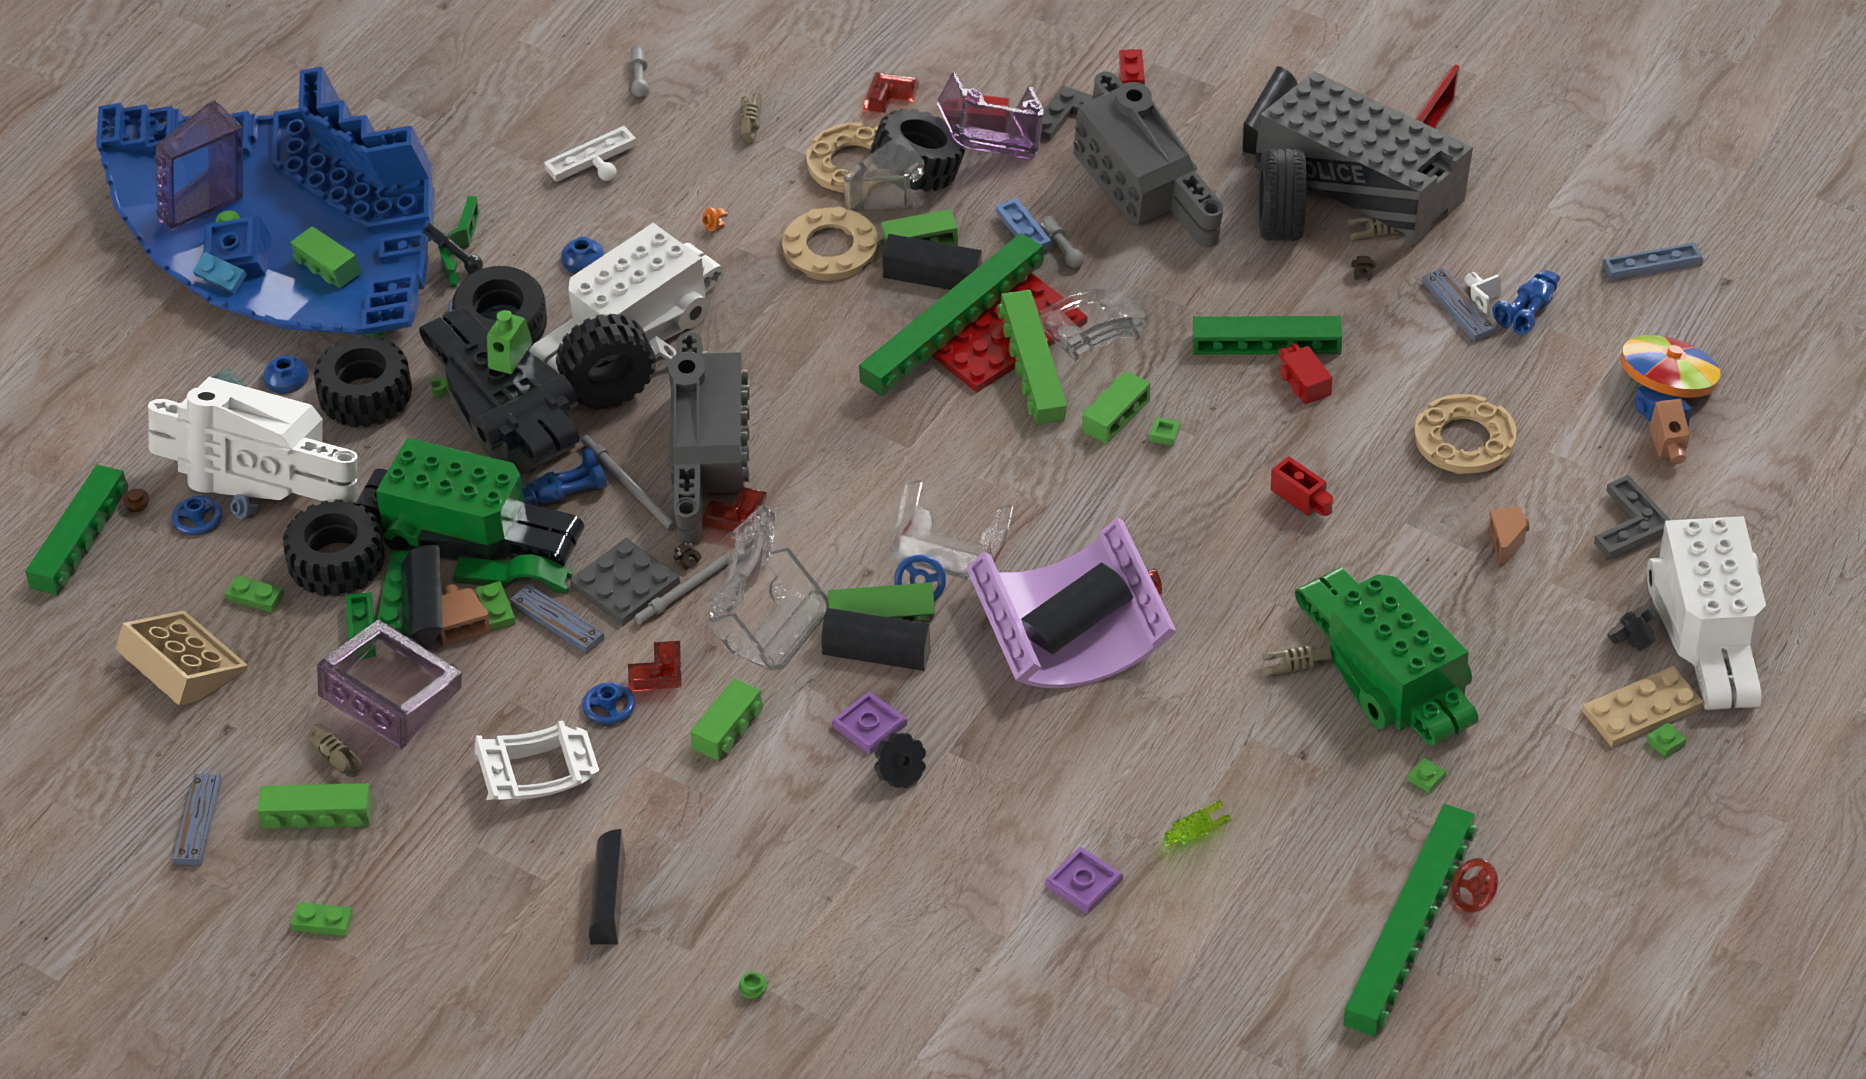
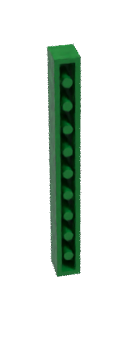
M1022 233L1017 235L859 364L860 383L881 396L893 389L897 383L906 376H909L920 364L926 362L937 350L943 348L949 340L959 335L966 326L976 321L983 312L992 308L1002 297L1003 293H1009L1011 289L1023 282L1034 270L1039 269L1044 261L1043 245Z
M1443 804L1344 1009L1343 1026L1376 1037L1380 1027L1385 1028L1390 1015L1388 1009L1390 1005H1396L1400 994L1398 988L1400 984H1406L1410 973L1408 967L1410 963H1416L1420 951L1418 946L1420 942H1426L1430 929L1428 925L1430 922L1434 923L1439 912L1438 904L1440 901H1445L1449 891V886L1447 885L1449 881L1454 882L1458 873L1459 866L1457 864L1459 861L1463 862L1468 851V846L1466 845L1468 841L1473 842L1478 827L1474 825L1475 813Z

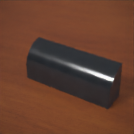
M1276 67L1243 123L1242 152L1256 155L1260 114L1298 85L1295 77L1283 67Z
M888 234L883 253V278L951 290L982 265V250Z
M436 545L421 546L407 554L401 565L403 648L429 652L443 628L439 546Z
M1101 562L1021 618L1028 639L1053 655L1131 600L1133 595L1122 577L1115 570Z
M827 608L822 627V655L925 671L931 652L930 625Z
M622 829L605 832L598 838L596 843L589 924L590 945L618 944L625 866Z

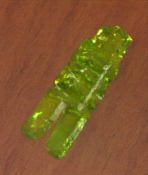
M1218 800L1173 822L1174 828L1165 832L1162 837L1166 845L1169 846L1180 840L1183 844H1186L1231 822L1232 819L1229 814L1223 815L1212 821L1209 815L1221 809L1223 806L1222 801Z

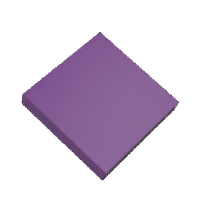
M868 691L831 722L834 729L870 755L878 748L881 740H889L892 733H897L907 725V718Z
M1079 847L1045 880V886L1089 914L1123 881V874L1087 850Z

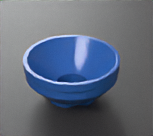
M578 237L564 246L561 252V262L566 270L577 274L604 256L605 253L603 247L597 241L587 237ZM580 245L588 246L584 250H578L575 248L576 246Z
M289 355L276 357L265 367L263 372L266 387L280 394L292 393L301 389L307 383L309 377L305 363L301 359ZM280 364H291L286 369H279L277 367Z

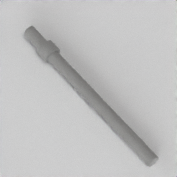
M585 435L581 439V443L587 449L591 448L596 461L601 462L669 531L676 527V523L608 456V451L602 445H598L589 435Z
M750 536L663 597H656L648 603V607L634 616L636 622L642 624L653 615L658 616L664 612L666 606L757 545V539L754 536Z

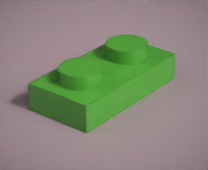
M237 575L225 592L227 601L273 613L284 596L283 588Z
M501 581L476 588L477 597L488 613L491 631L516 624Z
M298 902L291 923L292 930L347 936L353 917L352 907Z

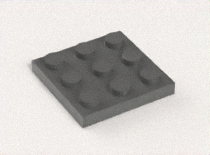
M628 538L623 539L570 579V586L623 626L631 621L636 614L648 607L649 602L656 597L661 598L680 583L679 575Z

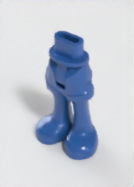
M1549 270L1536 273L1533 278L1518 288V296L1512 304L1504 300L1495 303L1492 308L1494 319L1506 329L1513 323V330L1517 334L1530 332L1535 326L1534 315L1539 308L1546 307L1553 299V292L1557 289V283L1560 280L1559 275ZM1526 304H1529L1527 309H1522Z
M589 448L583 451L582 463L575 469L561 473L551 471L531 483H526V488L522 489L524 503L539 506V504H551L555 501L564 500V496L589 489L600 490L606 488L607 481L601 466L597 465L593 451Z

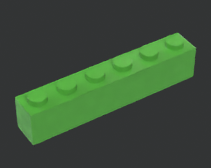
M1031 290L1003 293L1001 304L997 305V312L999 318L1004 321V336L1010 340L1009 351L1011 357H1015L1016 374L1018 377L1021 376L1022 394L1028 398V413L1030 416L1033 415L1036 425L1065 421L1067 403Z

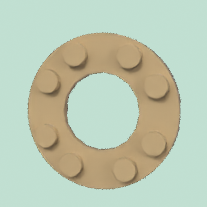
M845 123L830 127L819 133L812 140L813 144L806 152L807 168L812 178L822 187L843 193L862 194L863 192L884 186L890 180L887 179L885 174H881L875 165L869 166L870 169L864 172L856 170L854 173H850L845 169L837 170L831 163L832 155L843 147L855 145L871 150L878 127L876 126L873 129L863 127V123Z
M843 207L811 209L809 212L796 218L785 230L782 239L783 255L793 270L798 269L804 272L808 278L823 281L841 280L859 274L865 265L874 261L878 252V235L874 225L857 212ZM825 228H835V230L839 228L845 234L851 235L854 241L852 247L842 255L823 257L813 253L808 248L807 240L812 238L818 230L821 232Z
M1471 394L1448 395L1432 401L1423 413H1419L1414 431L1415 443L1420 453L1435 466L1455 474L1488 472L1498 467L1512 454L1517 435L1515 422L1507 410L1501 405L1496 407L1488 403L1485 397ZM1470 419L1486 427L1490 434V439L1484 447H1478V450L1467 452L1461 449L1458 451L1451 444L1443 442L1440 432L1451 421Z

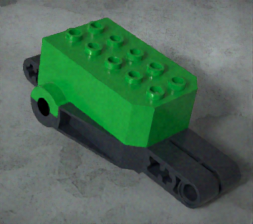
M406 438L388 470L378 468L373 471L355 502L358 507L362 505L375 515L377 522L382 525L384 542L391 550L412 551L421 546L436 545L439 546L440 558L458 559L459 557L498 560L500 558L505 559L507 556L515 558L520 555H537L564 566L584 530L583 521L575 515L524 503L521 476L514 463L411 438Z

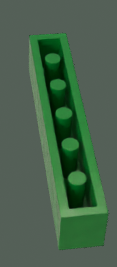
M1341 316L1193 317V355H1279V349L1289 347L1292 344H1297L1300 349L1309 346L1314 354H1341L1342 352Z
M96 464L25 570L30 589L58 595L63 586L67 585L70 575L75 568L79 567L82 557L92 547L95 537L103 530L105 522L115 512L120 499L127 493L128 483L126 482L124 471Z

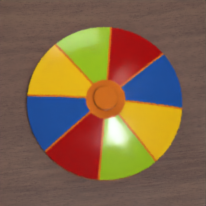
M1659 335L1637 336L1625 343L1620 356L1622 367L1634 380L1652 390L1671 396L1685 398L1706 396L1716 389L1720 379V369L1708 354L1689 343L1675 338Z

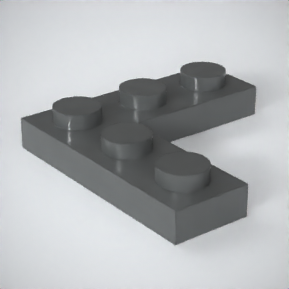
M1063 85L1031 124L1030 134L1051 141L1071 114H1077L1078 106L1091 101L1093 95Z
M1629 475L1607 484L1606 491L1632 518L1595 536V545L1608 559L1663 535L1665 521H1669V517Z

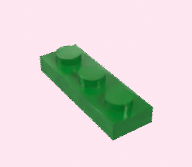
M372 592L346 595L350 660L377 657Z

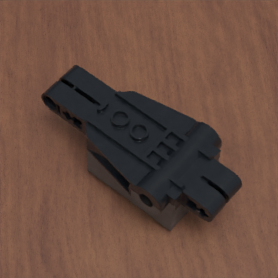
M461 306L443 315L442 318L439 317L419 327V333L424 344L446 367L445 371L453 416L491 458L514 463L521 476L575 448V444L580 441V436L572 422L570 410L578 406V400L572 385L564 375L559 374L555 369L528 350L512 374L490 369L488 367L487 335L489 332L465 306Z

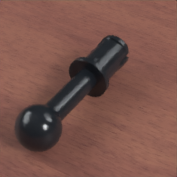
M432 220L423 229L422 233L439 245L437 248L440 249L444 246L464 262L465 270L468 273L472 274L483 268V261L479 256L466 253L449 239L451 233L447 234Z

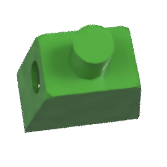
M507 310L500 311L497 314V321L487 335L488 367L490 369L512 374L532 344L526 319L512 315Z

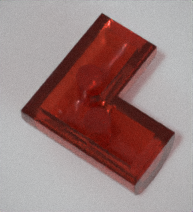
M875 72L863 103V110L886 113L891 98L914 101L919 88V79L916 77Z
M742 487L735 505L710 500L702 517L703 526L751 536L767 499V492Z
M680 640L654 642V662L628 664L629 691L681 688Z

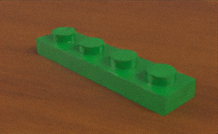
M410 550L391 551L376 623L377 634L403 635L401 565L407 554L411 552Z

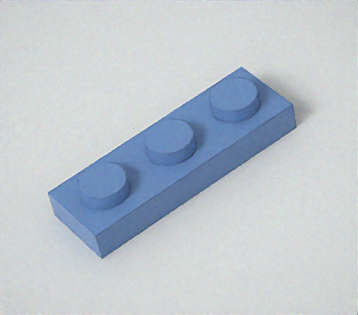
M1017 198L996 206V214L1015 237L1022 233L1043 245V251L1051 248L1049 237Z

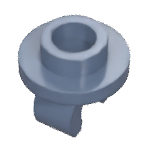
M237 494L231 502V511L236 518L246 519L248 515L257 514L259 504H251L252 497Z

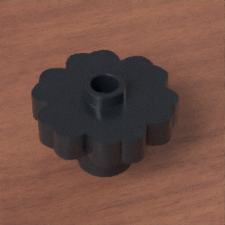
M1646 604L1634 612L1629 611L1619 619V622L1608 632L1607 636L1612 643L1617 644L1627 639L1633 648L1636 647L1639 651L1646 649L1656 640L1653 635L1655 632L1648 624L1657 614L1656 610L1651 604Z
M892 733L889 741L881 740L878 748L875 750L874 754L878 761L875 763L874 769L879 779L887 781L892 787H909L911 781L919 780L926 769V764L922 761L926 756V750L923 748L920 740L913 739L908 733Z

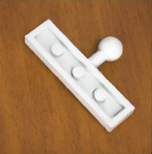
M622 126L545 161L544 169L558 182L595 165L598 168L599 177L604 181H611L615 178L617 170L612 163H605L604 160L636 146L637 141L634 135L625 126Z

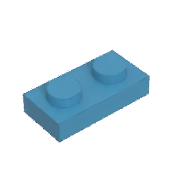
M207 252L203 253L192 271L195 276L233 294L236 293L247 275L244 270Z

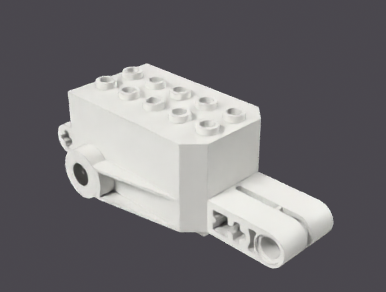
M652 223L570 277L569 297L572 319L531 346L529 352L558 372L556 356L560 343L563 344V337L567 333L570 334L572 332L571 329L575 325L579 326L584 323L583 320L590 318V320L594 319L596 315L600 314L605 316L618 314L619 317L623 315L631 318L644 330L648 341H651L655 336L664 341L685 329H692L698 326L706 317L709 310L706 292L721 282L725 274L724 267L709 256H706V254L691 243H680L659 226ZM611 355L598 361L592 368H596L598 365H600L606 360L609 362L611 360H615L618 358L619 355Z
M211 377L207 378L198 388L189 391L187 398L182 403L166 399H156L148 404L149 451L155 455L177 460L178 472L187 474L188 486L197 492H214L226 495L244 494L246 497L281 500L291 493L320 501L328 500V502L343 500L344 503H348V501L356 502L358 456L354 451L322 442L323 419L310 404Z
M1744 516L1665 521L1659 558L1648 559V589L1677 654L1695 667L1704 709H1730L1732 703L1735 709L1760 707L1761 687L1753 655L1758 651L1766 603L1761 587L1758 559L1752 551Z

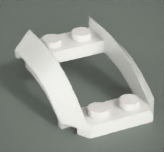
M558 721L555 726L532 733L497 736L496 739H482V736H476L474 760H479L488 790L486 800H522L543 797L580 785L596 776L599 772L587 731L576 727L575 730L566 727L564 721ZM562 747L570 773L569 776L539 784H516L510 764L511 759H519Z

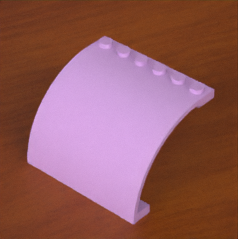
M1116 517L1099 533L1100 537L1092 544L1071 557L1046 567L1023 572H998L991 555L984 551L966 567L1016 681L1042 688H1069L1098 682L1139 663L1177 632L1123 520ZM1101 562L1115 570L1122 577L1133 595L1131 600L1053 655L1028 639L1021 618Z

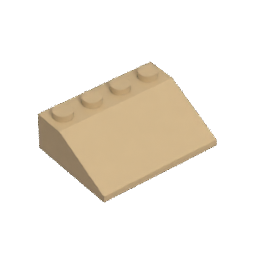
M184 610L123 623L116 645V650L127 661L132 663L178 705H186L202 700L246 671L248 667L244 661Z

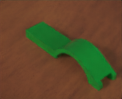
M477 196L467 197L458 228L449 232L451 233L449 239L460 248L470 247L480 214ZM442 246L439 249L442 269L450 286L457 287L460 279L459 275L455 273L458 265L457 261L451 259L452 253Z
M520 555L513 558L510 562L459 557L453 579L454 583L483 586L501 581L502 586L506 588L508 582L515 578L529 577L544 582L555 593L568 594V585L564 583L566 578H572L573 571L552 560L537 555Z

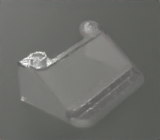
M902 134L897 135L854 166L844 176L846 209L854 212L916 209L923 204L925 194L919 189L917 191L911 190L909 180L916 181L923 175L924 160Z

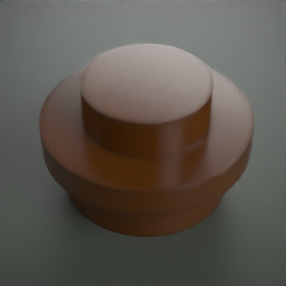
M132 489L124 495L123 502L130 511L140 512L147 507L149 496L143 489Z

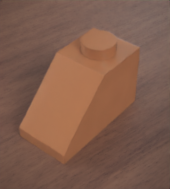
M1521 506L1490 510L1489 531L1500 565L1506 564L1525 543L1526 532L1530 529L1528 516L1523 515Z

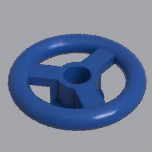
M193 496L177 504L172 512L171 520L178 531L189 535H199L212 530L218 525L222 518V508L213 498ZM213 508L215 512L213 519L204 525L203 519L205 514ZM179 518H188L195 522L197 527L185 526L180 522Z
M915 554L905 558L898 565L894 575V585H902V575L906 569L910 574V584H916L915 578L918 575L925 577L924 583L938 581L937 588L933 592L934 602L942 595L946 585V575L942 565L935 558L925 554ZM912 563H928L937 573L929 574L924 569H916Z
M607 682L591 688L584 696L582 707L585 715L591 721L603 725H612L625 720L631 715L635 707V697L626 686ZM625 695L627 706L619 714L616 709L617 701ZM591 707H602V709L608 711L610 717L595 714Z

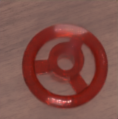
M1474 858L1465 862L1457 870L1452 882V896L1455 904L1461 910L1468 913H1476L1485 909L1493 901L1498 889L1496 869L1489 861L1482 858ZM1482 867L1476 877H1472L1469 880L1463 879L1466 872L1471 868ZM1460 888H1466L1472 893L1474 904H1467L1462 899Z

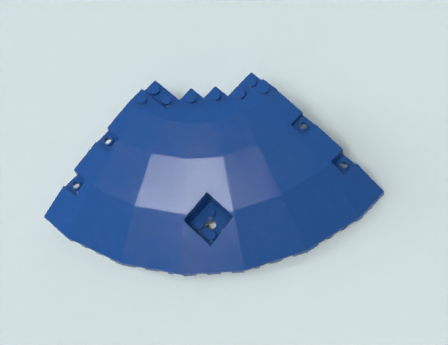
M323 67L300 70L299 107L274 112V115L256 116L255 113L250 114L249 111L221 116H183L179 108L174 109L173 106L151 110L147 104L124 108L121 103L99 106L96 145L102 158L101 163L105 169V177L110 187L113 206L153 263L206 302L227 311L288 330L366 335L412 327L420 304L418 290L425 289L429 260L428 242L431 241L422 231L431 220L433 221L435 209L432 164L412 125L375 132L367 115L352 116L345 101L340 100ZM224 211H234L240 216V219L216 223L217 216ZM313 226L354 253L362 273L342 288H338L332 283L328 284L322 276L317 273L313 274L307 266L298 264L292 256L293 249L290 242ZM204 252L246 272L247 275L235 294L193 274L192 271Z

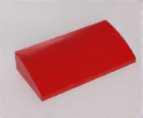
M1455 64L1446 72L1415 117L1416 120L1434 129L1437 127L1455 100L1459 65Z

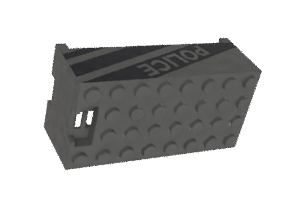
M1314 71L1260 114L1254 168L1260 170L1261 156L1267 149H1299L1305 154L1307 186L1404 233V242L1413 245L1430 230L1433 220L1442 213L1448 215L1465 200L1473 147Z

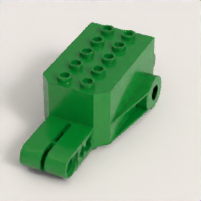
M1339 567L1319 577V579H1315L1295 589L1294 593L1298 605L1330 639L1331 660L1359 706L1364 710L1367 718L1376 728L1383 729L1393 724L1398 731H1401L1407 727H1412L1429 746H1435L1454 736V734H1458L1478 723L1479 716L1477 710L1465 697V688L1472 681V672L1468 664L1469 651L1397 577L1377 574L1358 584L1345 569Z

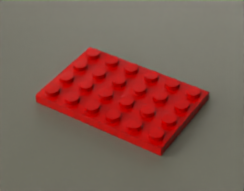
M1033 273L1028 275L1023 282L1017 284L1009 292L1031 290L1049 347L1087 323V315ZM1001 298L992 308L983 312L976 321L966 326L959 335L954 336L943 348L931 355L976 393L1015 369L1016 360L1015 357H1011L1009 351L1010 340L1004 336V321L999 318L997 312V305L1001 304Z

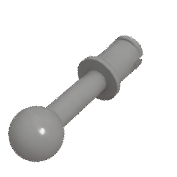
M635 45L631 48V61L629 62V68L634 72L635 81L631 85V91L634 96L642 98L649 93V84L644 80L643 73L647 69V61L644 58L643 47Z
M1052 216L1044 217L1040 226L1047 233L1051 243L1058 244L1065 253L1066 264L1071 268L1080 267L1084 262L1083 253L1078 249L1072 248L1065 239V229L1059 227Z

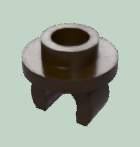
M1369 256L1356 257L1351 262V266L1355 268L1354 279L1358 280L1359 272L1365 271L1368 274L1367 279L1371 280L1372 269L1376 267V262L1371 260Z
M685 541L674 550L676 552L673 557L674 560L681 559V566L686 570L691 566L687 557H692L696 563L702 558L701 554L693 549L696 546L694 542L688 544Z

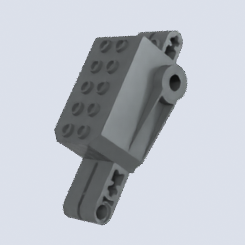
M1104 71L1098 73L1094 79L1092 100L1078 106L1075 139L1073 142V154L1131 225L1142 224L1171 211L1199 245L1203 247L1216 245L1219 241L1224 206L1196 172V164L1191 160L1189 153L1152 101L1150 89L1138 82L1122 84L1117 76L1111 72Z
M689 331L684 332L678 337L677 354L672 357L668 364L671 389L669 465L673 469L671 481L674 492V514L678 540L681 544L687 541L688 544L694 542L697 545L703 538L704 493L745 492V482H749V467L747 466L749 461L748 441L750 438L748 420H750L748 405L750 388L748 385V370H743L741 352L708 353V351H703L700 335Z

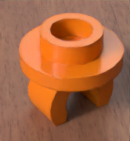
M712 207L707 208L702 216V223L708 231H716L718 228L725 227V223L720 218L727 217L728 214L722 208L716 210Z

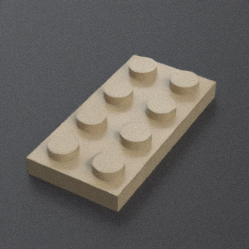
M1672 666L1583 704L1582 712L1613 748L1655 730L1667 722L1671 723L1703 709L1704 702L1677 669Z

